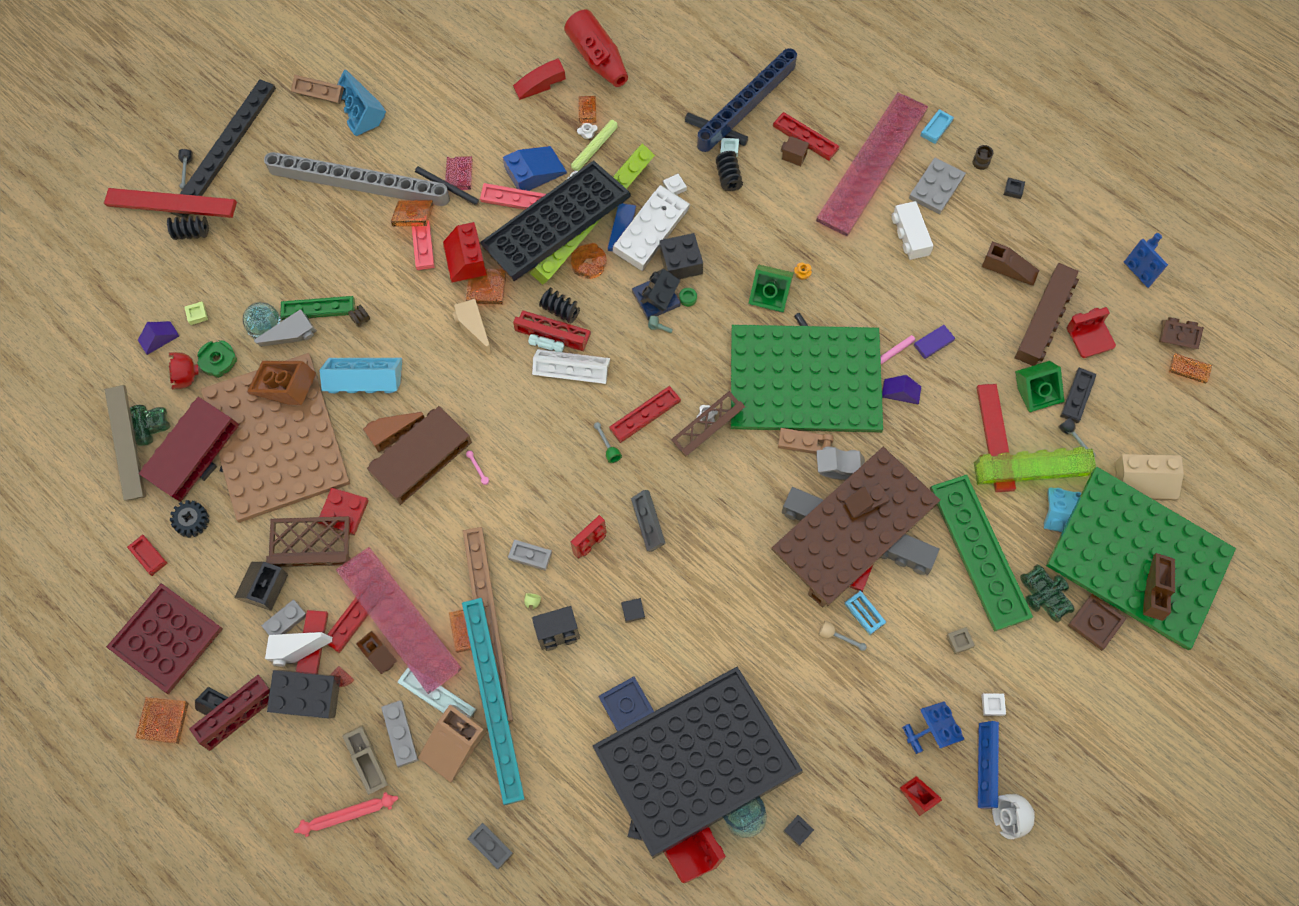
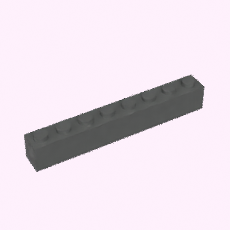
M792 487L783 505L782 514L788 519L801 521L823 499ZM905 534L881 558L891 559L901 567L907 566L912 568L917 574L928 575L932 570L940 548Z

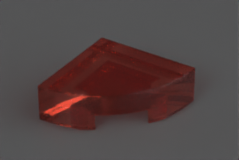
M340 666L330 674L341 676L340 687H345L354 681Z

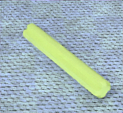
M610 120L573 161L571 164L572 170L579 171L617 129L616 121Z

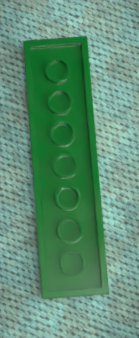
M966 474L931 486L930 490L940 499V502L937 504L994 632L1031 620L1033 615L968 475Z

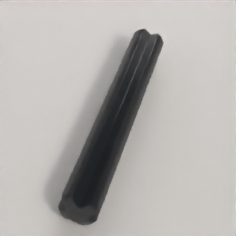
M687 113L685 116V122L702 128L709 122V120L692 113ZM731 130L724 137L739 139V144L743 146L748 142V136Z

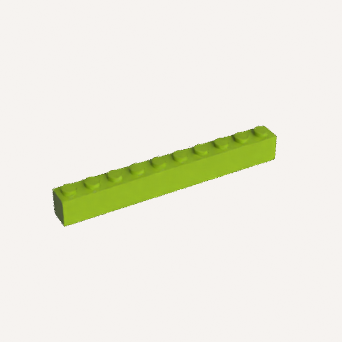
M642 143L612 177L627 189L655 155ZM599 220L540 262L529 273L542 285L546 283Z

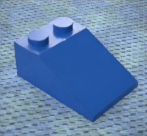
M551 146L521 149L503 157L505 170L517 189L530 191L567 173Z

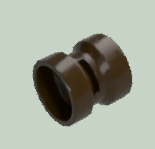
M981 145L977 148L972 161L975 168L984 170L989 167L994 154L990 146Z

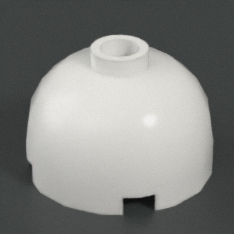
M1017 794L998 796V808H993L992 814L995 825L998 826L1000 824L1002 829L1001 835L1007 839H1016L1028 834L1034 826L1035 819L1034 810L1030 803L1024 797Z

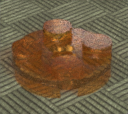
M596 243L579 246L571 253V267L576 275L592 279L604 272L607 264L606 254ZM586 259H592L591 264H589L588 262H584L586 261Z

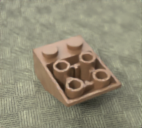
M450 704L435 725L418 758L452 783L488 729L456 705Z

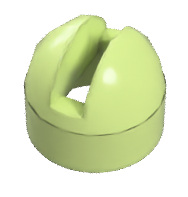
M526 593L524 599L525 606L529 608V605H533L532 609L537 608L540 604L541 596Z

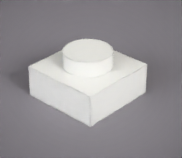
M679 174L663 180V186L675 195L687 190V186Z
M982 694L983 716L1006 715L1004 694Z

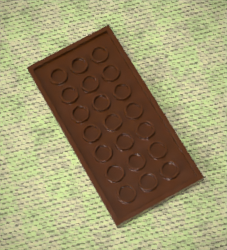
M883 446L772 546L771 550L829 606L940 502V499ZM881 484L890 500L889 503L853 519L844 500L864 486L868 489Z

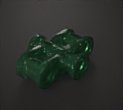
M145 405L130 407L137 445L145 446L151 444L154 440L150 434L166 431L170 428V423L166 418V408L157 407L147 411Z
M1038 564L1033 566V570L1027 574L1020 575L1022 583L1032 594L1026 596L1025 599L1033 611H1039L1042 606L1055 622H1060L1061 618L1067 613L1074 612L1073 604L1062 592L1069 590L1068 583L1062 576L1056 575L1054 580H1052L1044 568Z

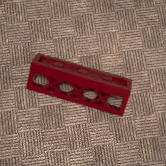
M258 674L190 727L189 730L201 746L211 751L268 705L270 688Z

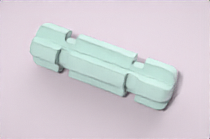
M531 334L528 340L530 345H538V347L551 351L554 349L555 352H563L564 349L563 342H554L555 340L542 336L539 338L535 334Z

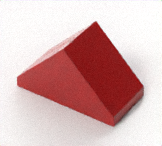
M917 776L900 787L901 792L919 816L942 801L941 797Z

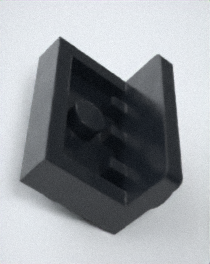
M663 268L652 273L649 278L650 283L642 291L641 295L643 297L640 301L643 304L648 301L660 311L666 310L680 283L678 278Z

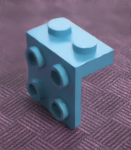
M1049 488V510L1044 521V529L1062 532L1081 492Z

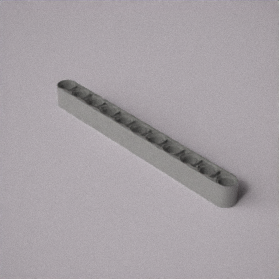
M275 152L268 153L264 157V162L269 172L275 176L437 206H445L450 201L447 187L438 182Z

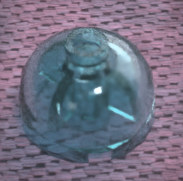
M256 302L248 306L242 317L244 328L255 339L281 322L277 310L269 303Z
M758 798L723 819L733 834L741 838L754 837L765 827L767 821L766 807L762 799Z

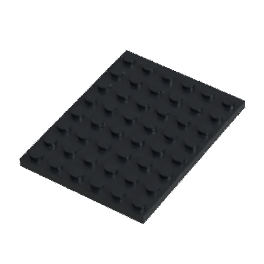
M738 666L592 745L652 859L803 773L799 763Z

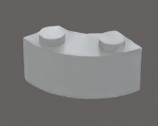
M830 446L824 447L823 450H817L818 473L828 478L846 480L865 463L864 456L857 450L842 451Z

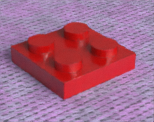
M331 488L319 517L349 516L350 534L355 536L369 500L366 497ZM323 522L317 523L320 526L327 527ZM337 522L332 528L337 531H343L345 529V522Z
M600 515L570 541L572 552L578 559L581 556H586L596 542L600 543L606 537L605 520Z

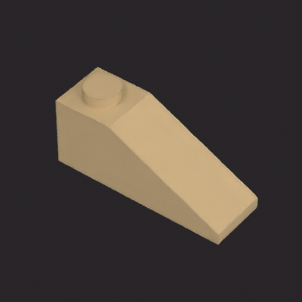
M472 299L455 304L456 312H453L455 323L459 322L461 329L488 355L492 354L476 300Z

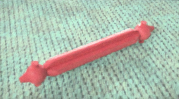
M385 792L382 799L374 798L316 817L310 822H306L303 819L294 830V833H301L308 837L311 830L318 831L379 811L383 806L388 807V810H390L393 803L398 800V796H392Z

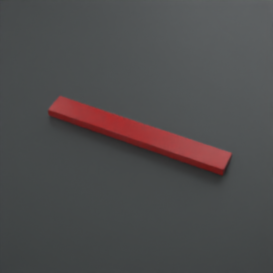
M108 188L104 204L109 207L233 218L237 201L228 198Z

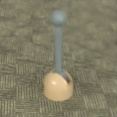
M824 621L819 636L823 638L836 636L859 647L861 651L866 650L867 646L865 643H858L835 632V628L830 622Z

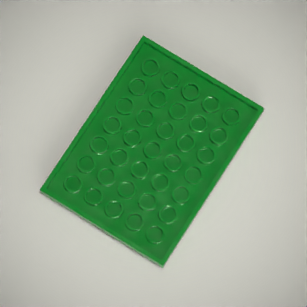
M732 325L731 393L738 401L744 404L745 408L731 419V429L781 430V428L797 431L882 433L883 407L879 328ZM731 400V408H732V407L735 406V404H734L733 401Z
M1095 467L1046 566L1184 649L1191 650L1236 548L1101 468ZM1155 553L1175 559V593L1171 596V614L1163 621L1143 615L1147 578Z

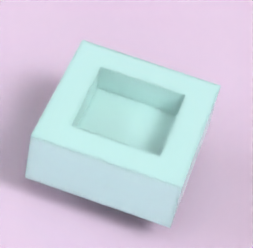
M723 138L721 140L720 153L735 151L736 157H738L739 139Z

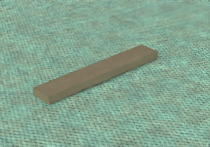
M121 385L104 389L124 501L143 498L145 497L142 476L139 475L141 469L126 386Z

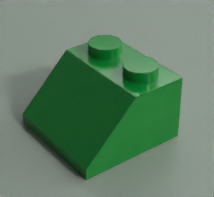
M759 264L756 268L748 304L784 312L794 272Z
M1047 361L1015 371L1017 389L1029 412L1065 402L1060 366Z

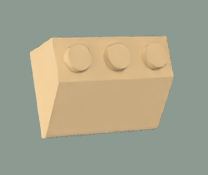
M1122 454L1115 462L1116 478L1153 500L1179 499L1184 475L1181 455Z

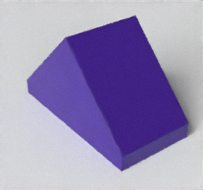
M170 321L147 322L138 338V342L148 355L179 337V334Z
M907 375L884 379L882 398L919 404L922 386Z

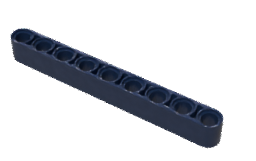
M788 48L783 50L699 130L697 137V148L699 151H710L795 69L797 52L794 49Z

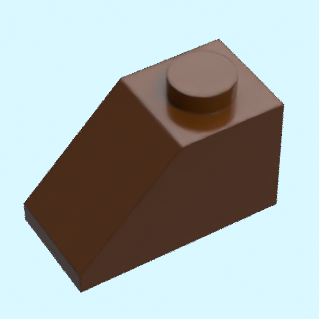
M372 631L356 643L380 674L390 670L394 663L397 662Z

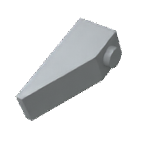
M300 309L254 339V341L260 347L299 342L312 338L314 336L313 333L317 330L306 314Z

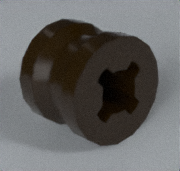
M361 304L354 311L350 310L348 312L357 327H360L364 321L368 322L371 320Z

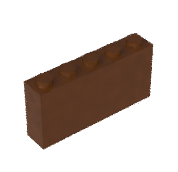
M438 406L436 409L429 411L422 421L415 423L407 434L401 435L393 446L387 447L379 458L372 460L367 470L392 498L401 505L467 448L472 441L470 435Z

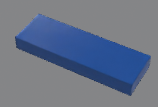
M622 203L618 206L608 251L613 252L614 244L633 221L636 205Z

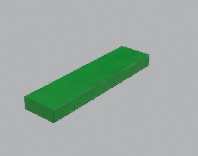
M354 296L281 301L280 318L285 320L300 309L308 318L349 315L348 312L350 310H355Z

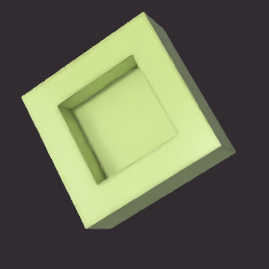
M203 302L185 306L187 320L190 325L208 320Z

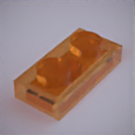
M464 611L449 612L455 652L471 650Z

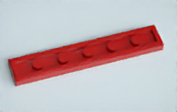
M997 384L978 385L976 388L995 492L1015 491V479Z

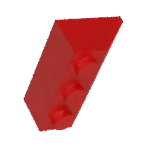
M475 222L457 225L443 241L451 283L487 275Z

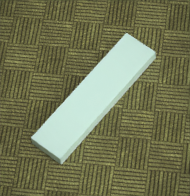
M410 665L398 680V684L442 713L445 712L450 704L456 705L471 717L476 712L474 707Z

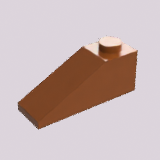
M422 412L379 418L376 421L369 422L363 430L378 453L397 442L401 435L407 434L415 423L422 421L425 417Z

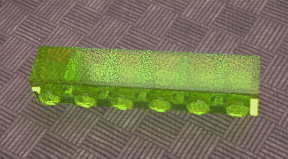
M1076 447L1073 450L1059 448L1054 450V452H1048L1046 449L1038 450L1036 453L1021 451L1016 455H1010L1009 452L1000 453L998 456L983 454L973 462L977 485L1090 476L1096 467L1093 449H1085V447Z

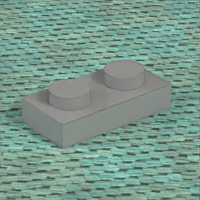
M514 539L508 559L546 571L552 550Z
M293 599L261 626L268 635L286 634L306 617V613Z

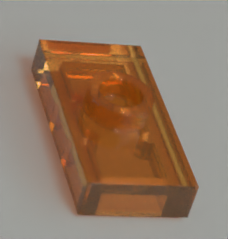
M579 96V123H596V96Z
M1175 353L1172 357L1169 372L1206 384L1209 380L1212 365Z

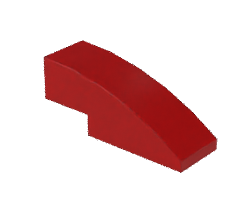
M559 58L526 74L513 85V88L519 100L550 90L551 84L565 80V70Z

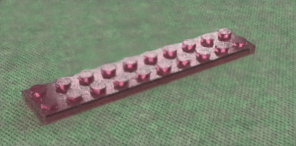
M897 92L817 216L816 222L848 237L928 109L927 105Z

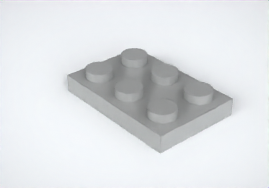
M934 158L911 192L909 199L940 215L966 173Z

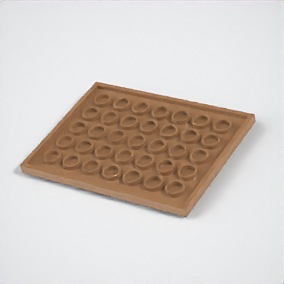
M309 353L285 360L303 361L315 371ZM257 370L201 388L203 399L240 424L218 453L238 523L329 492L331 488L338 489L351 484L317 374L302 405H287L247 393Z

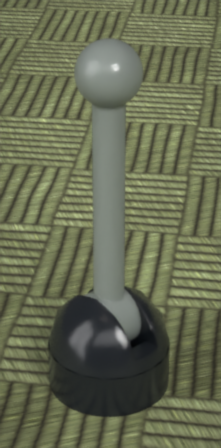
M180 149L178 151V159L183 163L182 182L179 185L182 190L186 185V165L193 158V152L188 149Z
M1071 417L1058 426L1063 433L1074 436L1087 452L1089 459L1095 458V453L1090 451L1075 433L1076 424Z

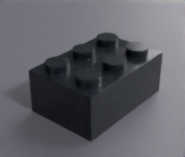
M273 670L267 712L327 719L335 718L341 676Z

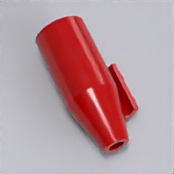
M580 10L571 15L565 23L564 31L589 67L613 86H623L628 80V74L616 44L590 10Z

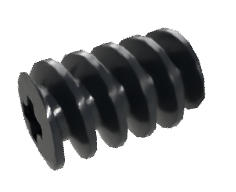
M724 151L715 159L721 187L725 191L739 190L743 186V182L741 181L742 176L740 175L741 171L739 170L735 151Z
M189 216L188 221L185 217H182L181 222L178 217L174 218V222H172L170 217L167 218L168 233L173 240L179 238L181 240L185 238L192 239L193 237L195 239L200 237L206 238L208 235L209 225L205 216H203L202 221L199 216H196L195 221L192 216Z
M550 287L540 299L539 307L548 310L551 314L554 313L555 316L561 317L562 320H567L570 324L573 323L580 312V307L577 308L578 302L574 301L570 304V297L565 301L564 294L558 297L559 291H555L552 294L553 288Z

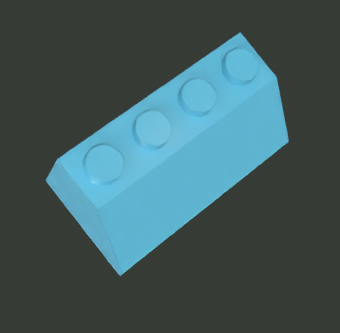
M328 358L320 369L322 391H328V393H338L339 391H347V393H356L358 391H365L366 393H375L376 391L393 393L398 390L401 383L402 358Z

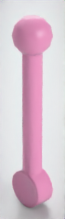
M467 451L466 456L471 459L482 478V484L487 485L489 483L488 477L484 476L473 457V452Z

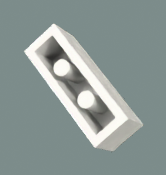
M914 201L895 206L894 213H892V221L897 225V233L899 239L903 241L904 253L908 254L909 260L929 256L933 249V243L917 202Z

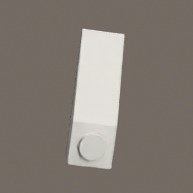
M322 632L269 635L265 659L273 662L274 666L283 667L286 663H295L332 642L333 637Z

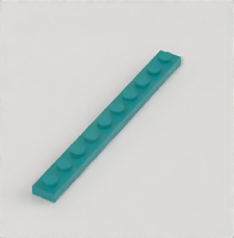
M478 598L462 602L503 805L505 806L524 801V791L483 600Z

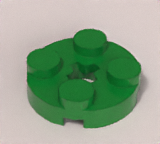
M218 340L219 342L214 343L213 341L207 342L200 348L197 354V363L205 374L220 378L229 372L237 362L235 351L229 343L223 340ZM221 355L218 361H214V356L218 357Z

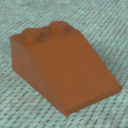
M262 361L247 393L287 405H302L317 373L303 361Z

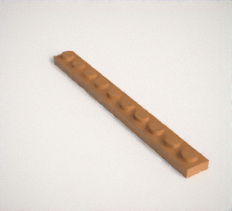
M477 527L462 530L473 600L478 598L483 600L508 721L512 722L513 715L483 528Z

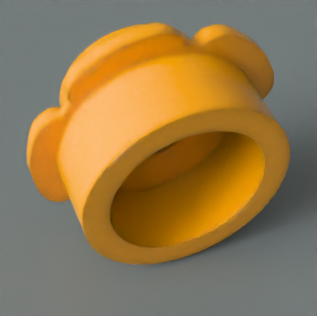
M801 262L794 268V273L797 278L805 280L811 276L812 268L809 264Z

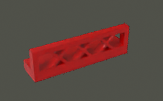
M522 310L520 317L516 316L513 321L516 332L526 335L535 334L539 338L542 336L555 340L554 342L560 341L566 347L583 352L591 335L590 330ZM525 317L531 318L533 321H530V320H527V319H524V318H525ZM581 333L584 334L585 337L576 334Z

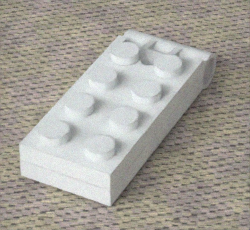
M660 185L614 244L613 253L643 271L658 251L659 240L667 239L688 211L690 203Z

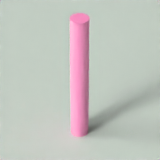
M909 336L881 355V364L915 342L914 336Z

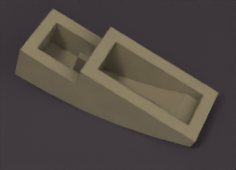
M362 725L345 733L342 737L368 795L387 786L386 777L364 726Z

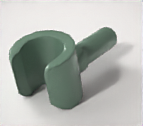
M650 316L648 327L651 330L662 329L672 333L673 329L659 324L657 316Z

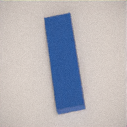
M996 721L979 723L978 808L980 809L998 808L999 722Z

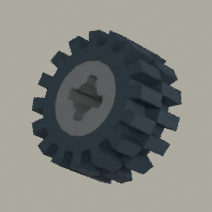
M185 500V504L180 502L179 507L175 505V512L171 511L170 513L172 516L170 522L174 530L181 536H186L187 538H191V536L196 537L197 533L202 534L203 528L206 529L208 527L206 523H209V514L200 503L193 500L192 502Z

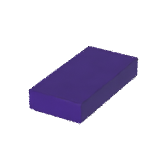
M942 325L915 342L914 347L926 359L952 343L955 337L945 325Z

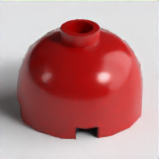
M169 352V357H173L169 362L170 383H175V385L171 386V389H184L191 386L195 376L199 375L198 364H194L193 359L185 353Z

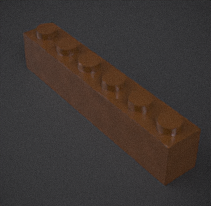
M1058 262L1014 357L1015 359L1031 366L1037 365L1038 361H1043L1047 353L1044 351L1045 346L1049 347L1053 340V337L1050 335L1052 331L1056 332L1060 324L1057 321L1058 317L1062 318L1066 307L1063 306L1065 302L1069 303L1073 295L1070 290L1071 288L1075 289L1079 281L1076 278L1078 270Z

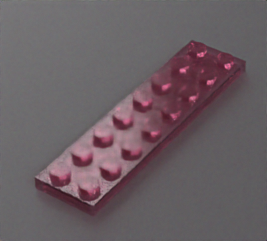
M370 547L336 569L339 576L427 694L462 670Z

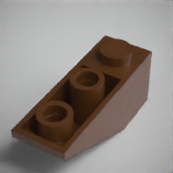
M993 241L981 266L1034 286L1040 271L1010 247Z

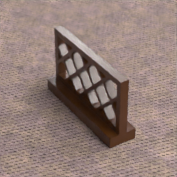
M350 517L270 519L269 556H266V563L278 567L350 565ZM318 522H323L327 528L318 534L313 527ZM337 522H345V529L339 534L332 528ZM284 523L288 528L279 536L276 533V524ZM298 523H304L307 528L298 535L293 528ZM311 530L317 537L308 545L302 538ZM331 530L336 537L328 544L322 537ZM292 531L297 538L288 545L283 538ZM340 539L344 542V551L336 552L332 546ZM301 540L307 547L301 553H296L292 548ZM321 540L326 547L321 552H316L312 547ZM282 541L287 548L282 553H275V546Z

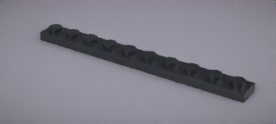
M259 79L180 194L203 196L275 91L274 84ZM170 212L181 218L185 217L187 219L189 214Z

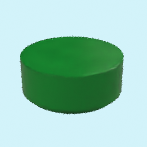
M692 288L682 289L679 293L680 303L686 307L693 306L697 302V292Z

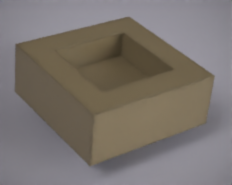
M967 627L946 635L954 654L974 648L975 646Z

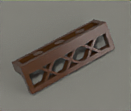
M728 391L674 436L671 441L686 457L743 410L745 406ZM727 397L735 404L730 410L722 409L723 401ZM719 411V419L716 422L708 421L709 412ZM696 423L705 424L704 432L701 434H693V427ZM682 435L690 436V443L685 448L677 441Z

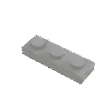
M400 700L382 706L397 767L419 761L403 702Z

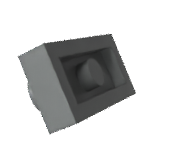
M484 823L467 838L497 870L514 854Z

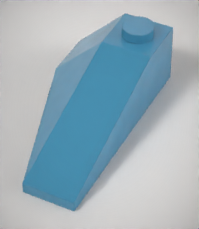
M344 69L337 85L344 87L341 99L345 102L344 112L349 117L347 120L348 127L355 136H358L379 126L385 117L386 111L381 103L355 77Z

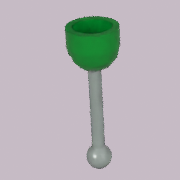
M596 422L594 428L598 430L608 448L606 459L609 463L619 461L622 458L620 450L610 446L601 429V424Z

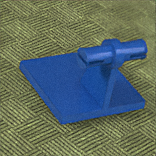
M1159 233L1154 234L1147 242L1141 239L1124 261L1147 288L1155 282L1168 266L1155 251L1158 242L1162 239V235Z
M945 701L920 709L929 727L928 729L915 735L910 724L902 727L908 738L906 740L908 744H911L915 754L924 751L918 739L931 732L940 749L965 740L961 728L956 724L951 709L946 705Z

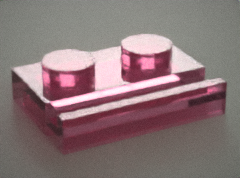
M472 156L447 157L445 181L461 190H471Z

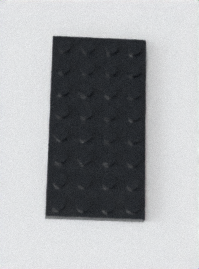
M593 160L486 237L480 244L509 277L516 281L606 214H609L617 206L624 203L631 197V194Z

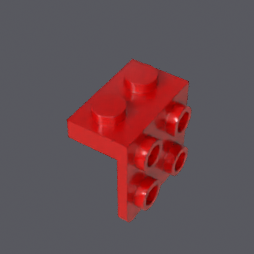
M1107 307L1101 309L1094 308L1085 314L1078 313L1072 317L1066 327L1082 358L1110 351L1116 347L1104 323L1110 314Z
M709 827L664 852L682 883H687L717 869L726 857Z

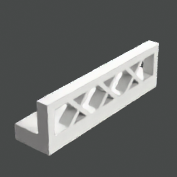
M537 349L533 357L532 375L606 384L610 358Z

